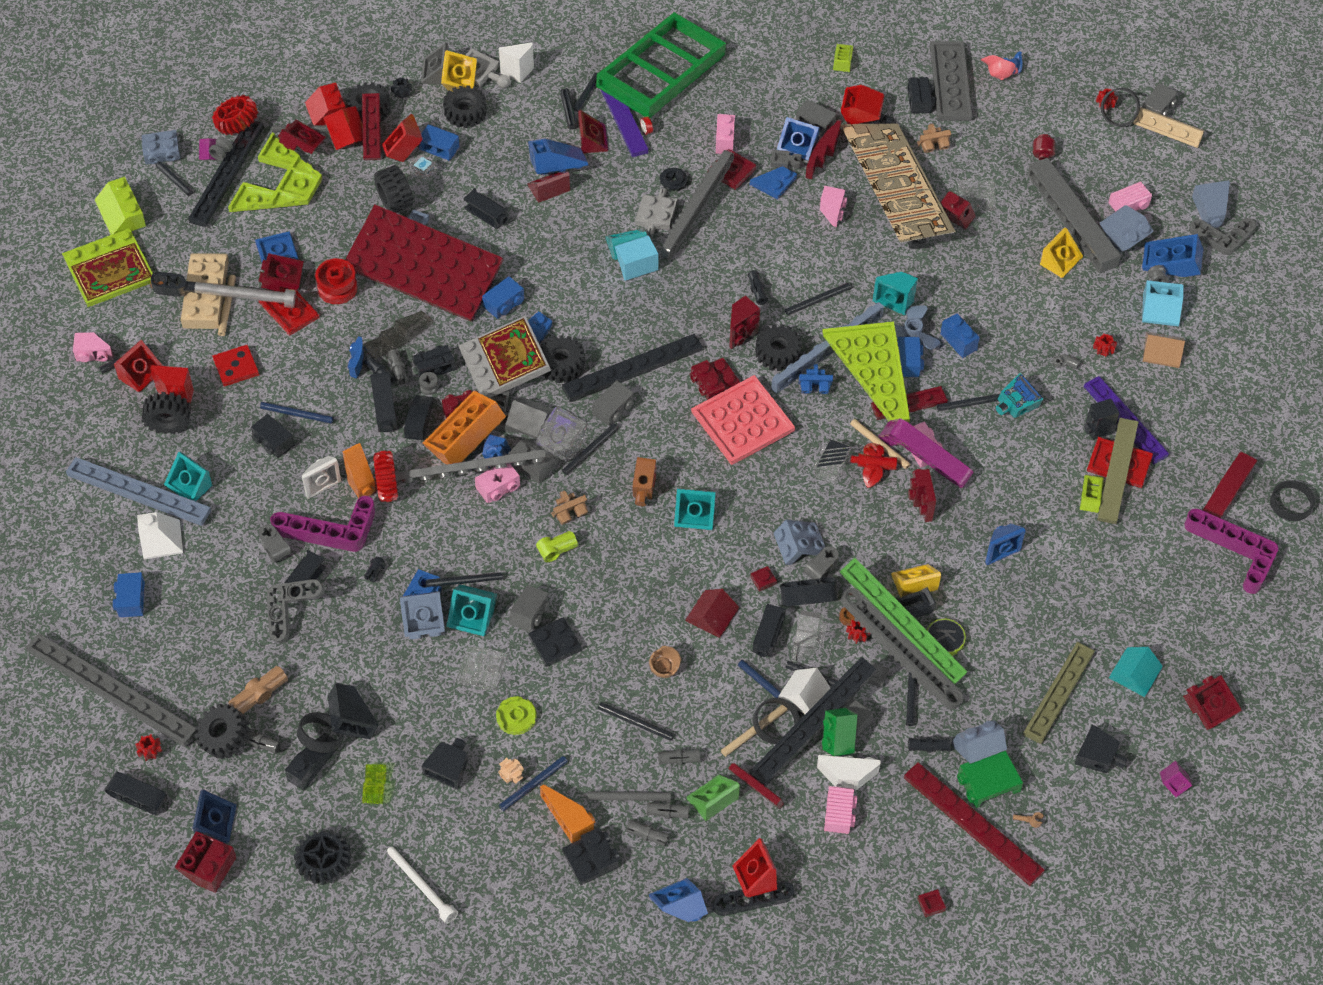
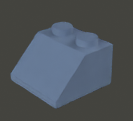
M1124 205L1100 222L1112 245L1119 252L1131 248L1154 232L1146 217L1127 205Z
M995 720L987 721L974 728H968L964 732L958 733L951 742L952 746L970 764L1007 750L1004 729Z

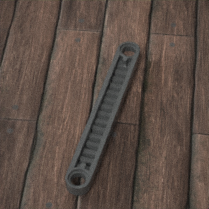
M724 150L717 162L711 163L712 167L708 168L705 178H702V183L698 184V188H695V193H692V198L688 199L689 203L685 204L682 214L678 215L679 219H675L672 229L668 230L669 237L661 249V257L671 260L730 168L734 159V153Z
M849 588L844 592L841 597V603L855 617V621H859L860 626L865 627L866 632L871 633L872 638H876L877 643L882 644L883 649L888 650L889 655H893L894 660L899 661L900 666L905 667L906 672H910L912 678H916L917 683L923 685L924 690L928 689L930 696L934 695L948 709H956L962 703V692L859 590ZM848 595L854 596V597L856 598V601H857V602H856V603L850 602V601L848 600L847 596H848ZM948 694L954 695L957 702H951L948 699Z

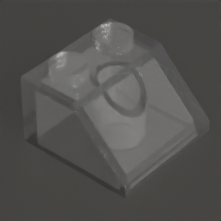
M556 406L541 426L535 444L566 462L578 455L588 423Z
M801 610L793 645V663L797 664L819 651L820 644L824 645L827 623L824 622V614Z

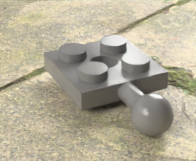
M472 48L466 54V56L476 58V67H480L475 72V85L481 87L488 78L496 81L501 88H507L510 85V78L507 75L499 76L494 73L500 67L499 61Z

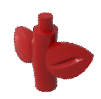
M868 443L863 448L864 454L859 453L858 456L851 455L850 463H856L858 467H864L862 476L867 488H871L881 481L884 476L883 470H896L897 457H883L884 448L877 443Z

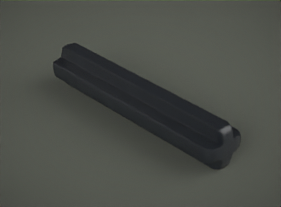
M562 88L560 90L568 129H576L577 122L570 91L568 88Z

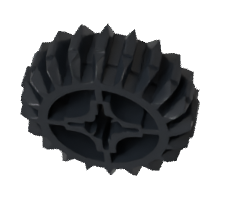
M322 828L321 833H317L314 830L312 836L309 834L305 835L306 840L300 839V846L295 848L294 860L296 861V869H299V875H304L306 881L311 879L315 885L320 880V883L324 885L325 880L328 879L329 883L332 884L333 877L340 880L339 873L346 874L347 870L345 867H350V859L352 858L351 848L347 844L346 838H341L339 832L334 834L333 830L330 829L326 833L325 829ZM326 844L332 845L338 850L330 849ZM307 862L318 865L319 869L311 867Z

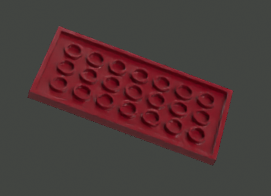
M375 204L345 259L353 265L355 273L470 322L474 320L483 302L482 296L488 292L504 261L498 255Z

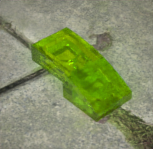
M366 764L362 804H383L387 765Z

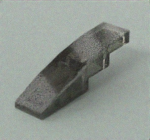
M423 311L396 320L394 327L381 331L379 338L366 342L364 349L377 359L388 354L389 351L403 346L431 326L434 321Z

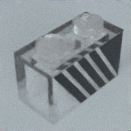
M832 439L829 440L827 445H823L820 452L821 458L820 460L816 459L813 466L815 478L836 485L850 457L851 446Z

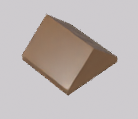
M1146 332L1142 362L1179 368L1185 344L1184 338Z

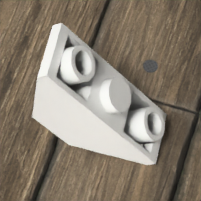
M825 754L823 756L818 755L817 768L834 786L858 790L879 773L881 760H875L870 757L864 759L852 756L835 757L831 754Z

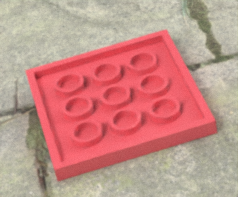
M755 375L691 408L692 414L731 465L795 431V426Z

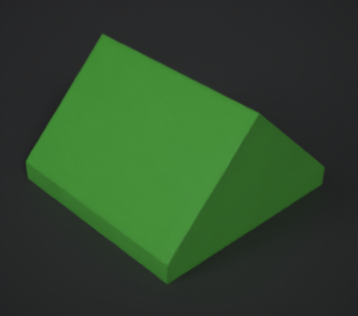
M718 775L686 798L703 819L707 821L739 799L740 785L736 781Z

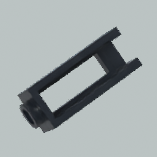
M476 188L464 197V201L469 203L464 209L495 229L505 225L508 221V208H504L482 193H478Z
M307 550L306 557L302 558L284 583L317 580L326 568L325 565H322L324 558ZM294 587L291 594L293 597H297L300 594V588Z
M928 587L896 599L903 607L924 601L905 608L914 618L933 613L936 604Z
M771 604L766 605L753 642V653L760 657L767 656L772 658V652L777 643L783 620H785V608Z

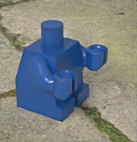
M489 435L484 444L482 455L485 459L505 456L509 454L511 448L505 438Z

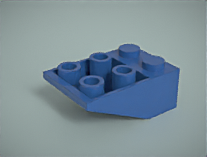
M546 138L528 141L530 161L536 174L546 175L553 171L563 172L566 169H580L588 165L581 148Z

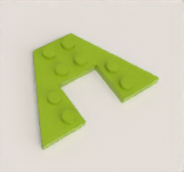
M272 132L258 156V161L287 169L285 175L275 191L243 182L228 209L229 212L308 205L322 181V174L314 170L308 162L305 163L295 151L287 149L283 144L279 143V139Z

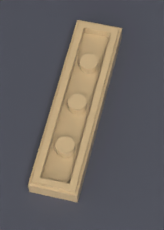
M1140 107L1139 114L1133 122L1135 125L1197 148L1204 134L1202 129Z

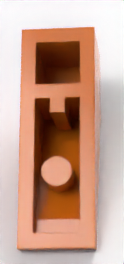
M358 443L342 452L348 484L357 497L360 498L361 496L372 495L376 491V487L362 446Z
M544 784L540 786V796L571 843L580 840L581 835L594 830L595 819L590 812H586L583 806Z

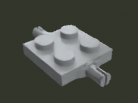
M663 188L660 189L658 196L643 195L635 219V225L648 228L647 235L650 238L653 237L655 230H669L676 212L678 200L666 198L667 190L665 188L664 190Z

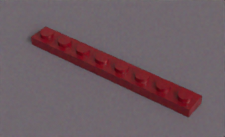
M919 762L904 775V779L1026 884L1031 886L1044 873L1045 870Z

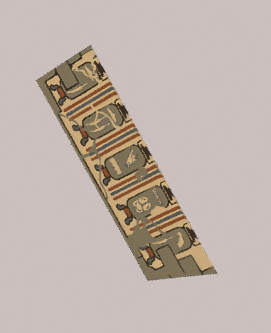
M841 124L900 243L955 232L898 124Z

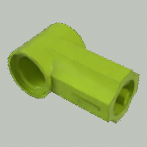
M568 531L554 538L544 537L536 543V547L544 561L549 563L556 560L561 553L578 547V542L574 533Z

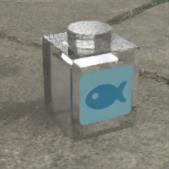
M421 154L409 164L410 176L426 185L438 174L437 163Z

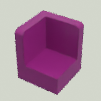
M199 139V160H216L210 155L208 150L212 145L216 144L217 139Z
M1174 761L1160 772L1163 784L1175 797L1192 786L1188 773L1177 761Z

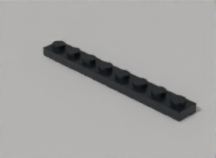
M254 121V123L250 124V127L239 132L232 144V150L226 154V157L221 162L188 218L189 223L202 227L207 226L264 129L263 123Z
M692 334L562 384V390L569 402H573L609 388L616 380L622 383L702 351L703 346L696 335Z
M861 657L749 771L750 775L766 787L824 727L825 711L842 709L877 673V669Z

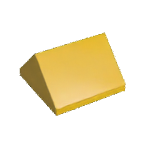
M446 50L441 84L451 92H453L452 88L456 87L459 89V86L462 85L463 88H466V85H468L472 89L474 87L477 59Z
M1063 228L1043 249L1040 265L1061 278L1083 257L1067 228Z
M929 564L891 573L900 597L923 590L928 587L930 592L939 588L941 573Z

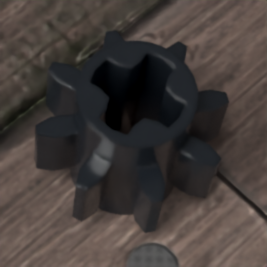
M397 78L395 81L393 80L391 93H394V97L403 99L410 96L412 84H409L408 79Z

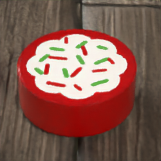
M641 118L640 125L645 135L651 134L653 132V125L650 118Z

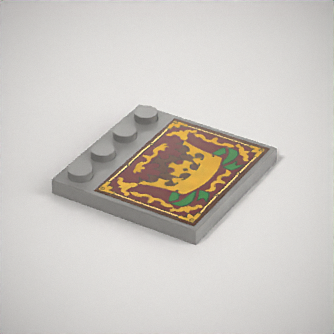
M526 316L458 345L479 393L488 398L551 371Z

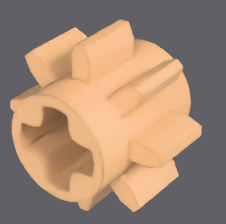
M506 758L499 764L501 768L498 773L506 783L511 781L516 784L523 778L521 772L524 771V768L517 759L514 758L511 761V759L508 760Z

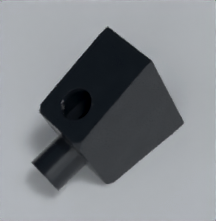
M1092 724L1074 764L1107 773L1111 764L1123 769L1128 758L1117 753L1120 742Z
M455 738L452 745L441 742L422 764L423 775L458 790L468 764V754L466 751H463L466 742L460 738Z

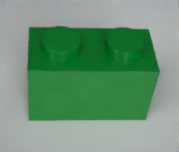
M847 708L826 710L823 721L824 736L822 739V750L832 756L854 754L857 714Z

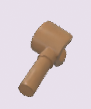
M1040 812L1034 813L1032 817L1013 814V820L1029 822L1035 828L1040 827L1043 823L1035 819H1042L1044 817Z

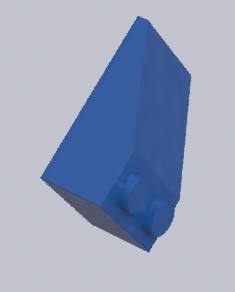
M1198 234L1145 242L1143 271H1148L1155 265H1163L1167 275L1179 277L1201 275L1203 246Z

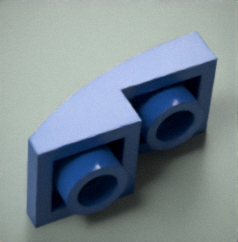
M359 336L350 346L351 359L348 362L350 376L356 379L360 374L364 361L362 337Z

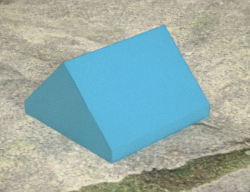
M648 235L614 246L625 281L658 270V252Z

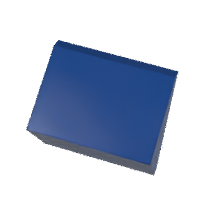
M786 117L777 150L790 151L789 155L801 154L802 159L809 161L818 143L820 127Z

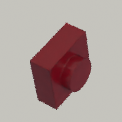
M768 566L750 573V577L759 592L777 585V580Z
M938 889L918 895L917 899L925 918L945 912L946 906Z

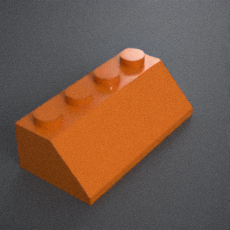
M473 391L423 444L444 464L460 463L501 423L506 415L496 401Z

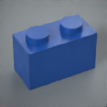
M428 124L421 133L423 140L419 144V150L450 161L460 147L458 135Z
M507 277L482 296L483 307L497 319L502 315H507L513 307L523 302L524 288L511 277Z
M958 313L943 320L940 334L962 358L977 351L980 337Z
M897 337L903 377H919L920 370L924 369V359L920 358V356H923V345H920V337Z
M142 572L118 574L117 582H114L116 598L113 599V609L117 610L119 617L143 616L145 581Z

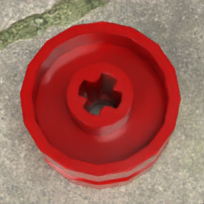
M333 258L324 261L316 269L315 278L318 293L325 302L343 304L354 298L358 286L354 267L349 261Z

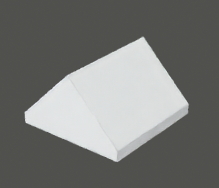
M532 42L499 48L501 74L507 75L509 78L520 83L534 69Z
M818 668L795 670L778 698L789 701L796 710L806 714L826 694L830 686Z

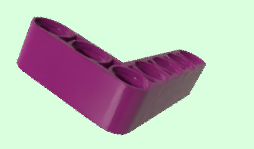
M899 418L888 421L878 436L890 446H903L960 488H964L974 473L968 466L903 419Z
M369 496L358 498L348 526L284 512L274 513L270 518V522L281 537L357 552L365 544L375 516V506L373 499Z
M1191 509L1184 523L1185 529L1252 559L1253 562L1243 582V589L1250 594L1258 593L1276 557L1278 545L1267 538L1205 511Z

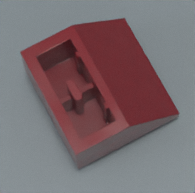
M746 295L732 304L729 342L731 349L742 345L747 338L755 336L759 331L760 308Z
M196 831L176 863L175 869L194 884L216 893L237 857L232 846Z

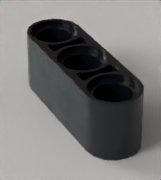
M836 578L792 581L780 585L781 604L783 606L832 602L838 599Z
M115 772L104 789L109 796L153 815H157L167 799V794L162 790L121 772Z

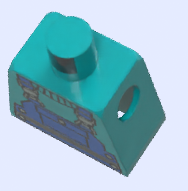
M1019 373L1001 391L998 397L1000 404L996 406V411L1001 416L1009 412L1013 418H1016L1040 407L1044 398Z

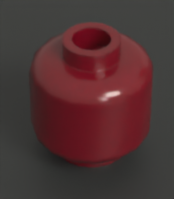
M1041 134L1034 139L1033 156L1035 158H1039V160L1050 159L1055 155V140L1050 135Z

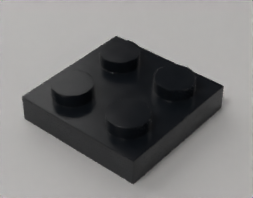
M564 617L528 633L529 639L546 667L582 651L580 643Z

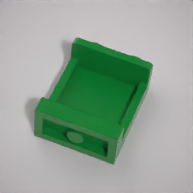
M1006 751L971 764L969 762L960 765L957 774L959 784L961 786L964 785L967 799L970 803L974 804L975 808H979L983 801L1012 791L1013 794L1019 793L1023 785V781Z

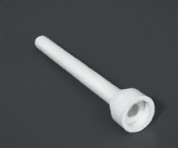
M389 847L387 853L439 909L440 918L444 923L448 924L458 915V911L454 906L445 904L394 847Z

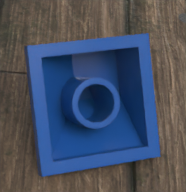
M1011 523L1006 526L997 527L990 540L985 563L989 565L1019 552L1026 531L1024 527Z
M688 878L648 894L650 899L663 912L687 922L698 921L702 916L708 914L701 891Z

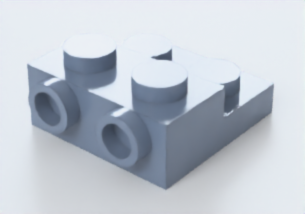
M176 130L141 135L146 165L180 159Z
M439 591L400 597L405 637L419 639L424 634L434 637L441 635V632H445Z

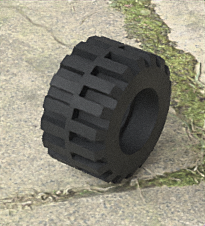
M393 165L375 172V186L387 210L396 213L413 205L411 188L404 173L398 166Z

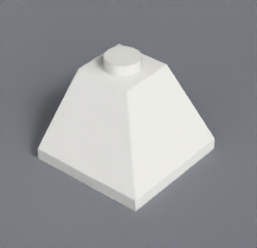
M327 456L323 459H318L303 473L302 480L307 499L341 482L336 458Z
M158 512L137 515L144 560L183 553L179 519Z

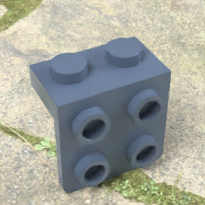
M786 519L774 532L785 565H792L802 554L818 555L825 548L819 529L812 522Z

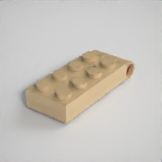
M191 253L186 281L226 285L229 264L228 254ZM187 292L184 295L181 314L182 327L219 329L224 296Z

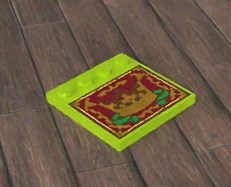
M130 228L62 253L87 307L149 285L153 274Z

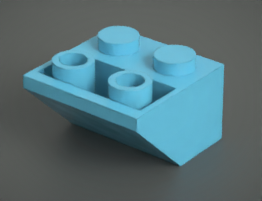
M1147 280L1143 292L1142 322L1179 326L1183 303V285Z

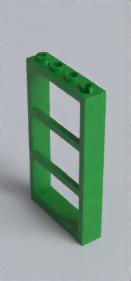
M673 12L597 74L596 87L644 117L651 118L725 55L726 42ZM674 27L709 48L710 51L701 59H697L662 38V36ZM657 42L693 65L677 79H674L638 56ZM633 61L669 83V85L653 99H650L614 76Z

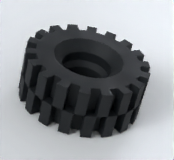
M365 82L363 86L358 84L357 88L353 87L351 92H348V108L356 106L362 124V94L379 93L380 121H384V117L387 118L389 116L388 113L391 112L390 96L385 87L381 88V84L375 85L374 82H371L370 85H367V82Z
M463 85L459 86V89L454 87L452 88L453 92L449 90L447 95L444 96L443 107L444 116L448 122L450 121L451 125L456 124L458 128L461 125L463 128H467L468 125L474 127L475 123L479 125L480 120L483 121L487 114L485 95H482L481 90L477 91L476 87L471 89L468 85H466V88H463ZM463 106H469V107H471L470 109H467V110L459 109L460 107H463Z
M776 324L772 325V328L767 326L765 331L762 329L760 335L757 336L755 348L758 362H763L762 366L765 368L769 366V370L772 371L774 368H777V371H781V368L785 370L788 365L797 362L801 357L802 341L800 335H797L796 330L791 331L792 327L790 326L784 328L783 324H780V327H777ZM782 344L786 348L777 350L772 345Z
M559 335L558 339L554 336L552 341L547 339L545 345L541 344L540 348L551 371L543 374L545 378L548 377L550 381L555 379L556 383H560V380H564V383H567V379L575 380V375L579 377L581 371H584V349L577 339L571 340V336L564 338L563 335ZM560 355L568 356V358L563 361L555 360V358Z
M157 392L154 393V396L150 394L143 403L142 422H144L145 427L149 426L148 429L151 431L155 430L156 433H182V430H186L190 424L191 404L187 402L186 398L181 399V395L174 396V393L171 392L170 394H166V392L158 394Z
M217 704V708L214 706L209 707V712L204 711L202 713L204 715L203 719H198L197 722L200 725L195 726V730L198 732L195 734V738L198 740L197 744L215 758L225 759V756L231 758L233 757L232 753L237 755L240 753L238 749L240 747L244 749L246 746L244 741L249 740L247 733H251L247 717L229 704H224V706ZM227 724L226 732L217 738L216 733L219 727Z

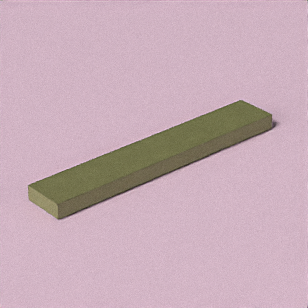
M1119 419L1098 521L1117 524L1139 421Z
M1076 642L1023 732L1024 736L1042 744L1094 655L1095 650Z

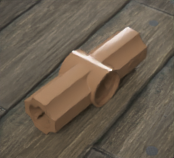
M275 666L261 678L256 677L246 684L245 690L228 703L244 714L257 703L263 704L271 697L272 692L288 681V678L280 667Z

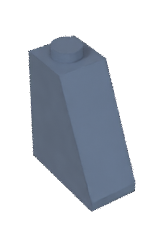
M1229 180L1195 185L1192 198L1201 219L1214 228L1222 226L1226 216Z

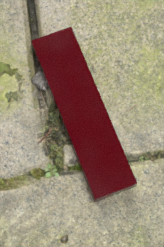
M362 94L363 160H381L380 94Z
M942 386L906 394L909 413L935 407L937 404L947 403L948 401ZM871 402V408L876 419H885L886 417L876 404Z

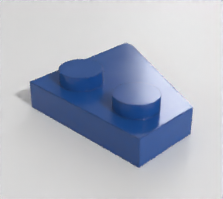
M782 166L751 179L750 185L778 200L797 178V174Z

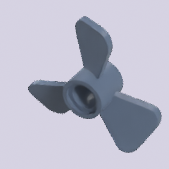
M921 305L908 308V319L905 321V325H895L896 337H920V342L930 350L940 346L938 339L922 332L923 323L921 320L927 313V306Z

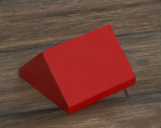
M356 106L341 109L323 117L336 150L363 141V124Z
M142 340L138 341L114 363L118 379L137 392H140L153 380L150 369L151 365L163 366Z
M759 838L732 865L746 897L777 890L776 868L763 839Z

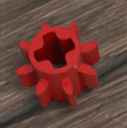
M1112 89L1099 91L1096 97L1099 107H1101L1104 96ZM1115 91L1107 97L1104 109L1108 110L1111 107H1115L1118 96H1114Z
M1103 333L1100 337L1096 336L1093 349H1097V355L1100 354L1107 357L1109 353L1114 354L1117 342L1113 341V336Z
M851 620L850 626L846 627V632L849 633L848 640L852 639L856 644L861 641L866 642L867 636L871 635V633L866 632L865 627L860 626L859 621Z
M152 734L144 737L141 736L139 743H135L138 749L136 751L138 757L144 756L146 761L151 758L157 759L156 755L158 752H162L160 739L156 738L154 740Z

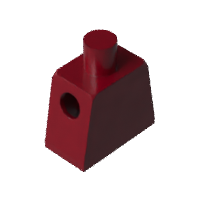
M951 191L940 202L948 219L965 230L976 217L971 204Z

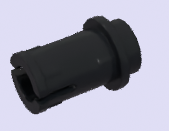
M377 556L370 560L371 564L364 574L366 580L372 574L370 582H375L381 569L385 568V561Z

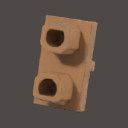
M929 124L928 130H923L924 135H921L920 141H917L918 146H922L924 153L933 152L935 149L934 143H938L940 150L948 149L950 147L949 138L951 131H941L940 127L935 128L934 124Z
M566 491L560 492L561 498L556 500L557 505H562L553 508V512H551L553 518L557 517L561 525L572 520L569 511L573 509L578 518L588 513L585 504L587 499L583 495L571 500L575 498L574 493L567 495Z

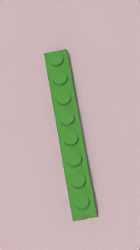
M856 558L851 560L840 571L854 588L859 590L954 685L967 673L949 652Z

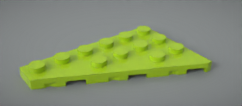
M894 322L822 329L823 337L886 419L890 421L900 418L910 422Z

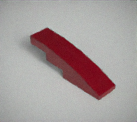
M838 120L831 126L817 143L806 166L805 178L812 179L815 168H823L826 155L833 157L842 121Z
M1240 451L1211 495L1203 511L1222 518L1258 460Z

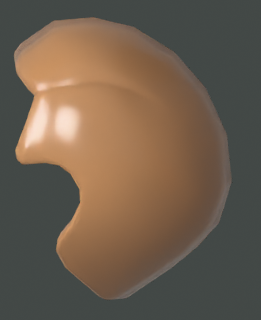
M661 646L650 656L649 666L651 672L661 678L673 676L680 667L681 658L679 652L673 647Z

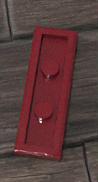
M735 763L730 765L728 769L731 773L778 809L784 805L780 797Z

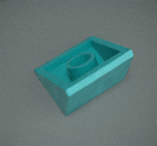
M181 451L178 452L164 483L165 486L179 496L195 502L213 486L209 471Z
M677 488L674 527L712 530L716 492Z
M1127 647L1110 674L1109 679L1145 697L1163 665L1149 647Z

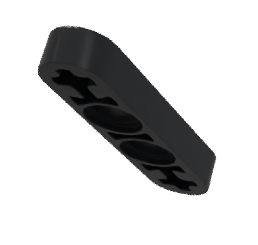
M787 881L777 882L775 899L773 898V891L767 892L770 896L767 901L760 900L758 895L747 897L749 899L747 905H740L737 902L739 897H746L743 890L720 894L714 898L713 910L717 915L727 916L787 903L793 899L794 887ZM782 888H785V890L788 891L787 896H784L783 893H780ZM732 898L734 899V906H735V907H732V903H731V899H732ZM723 901L724 904H727L726 908L722 909L719 906V902Z

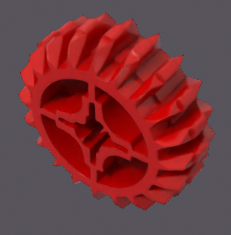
M245 95L232 96L231 99H226L213 112L214 126L221 134H239L240 131L250 127V124L254 123V119L257 118L259 112L256 103L249 96Z
M385 450L376 452L373 455L378 497L381 502H392L398 498L393 453Z

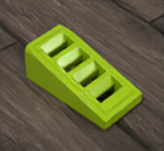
M836 45L833 70L850 72L853 45Z
M1084 475L1080 510L1099 512L1103 477Z

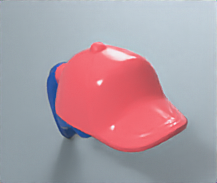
M1021 51L1016 53L1012 59L1000 58L994 55L981 59V61L988 65L990 75L1000 80H1004L1012 74H1019L1022 71Z

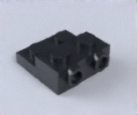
M600 827L581 835L580 840L562 848V852L580 886L618 869L619 853L616 848L611 849L608 844L611 842L610 837L606 831L602 832Z

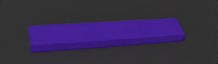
M601 90L631 156L636 157L648 154V147L628 106Z
M1100 376L1084 384V388L1097 402L1107 399L1113 400L1119 411L1117 425L1120 418L1139 421L1134 444L1140 450L1153 453L1151 459L1153 465L1168 457L1169 453Z

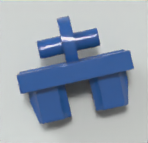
M814 364L813 369H806V374H799L798 385L801 387V393L810 394L812 393V385H819V394H829L833 375H825V369H818V364Z

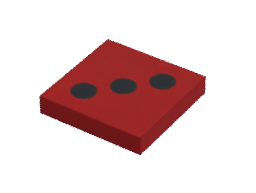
M248 345L212 355L224 387L259 376Z

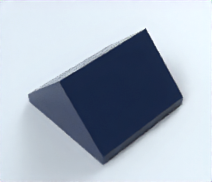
M202 789L192 828L194 834L197 831L220 842L229 843L237 805Z

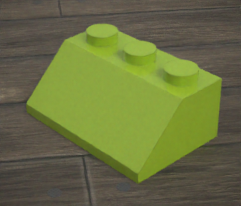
M125 176L108 182L95 198V203L111 235L129 228L131 231L146 226L143 213Z

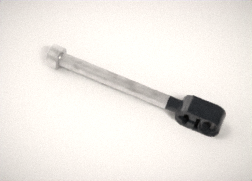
M155 272L151 276L152 289L159 295L181 297L187 292L284 303V307L294 308L296 290L286 289L285 292L192 282L186 281L185 277L181 274ZM157 282H164L161 285L156 284Z

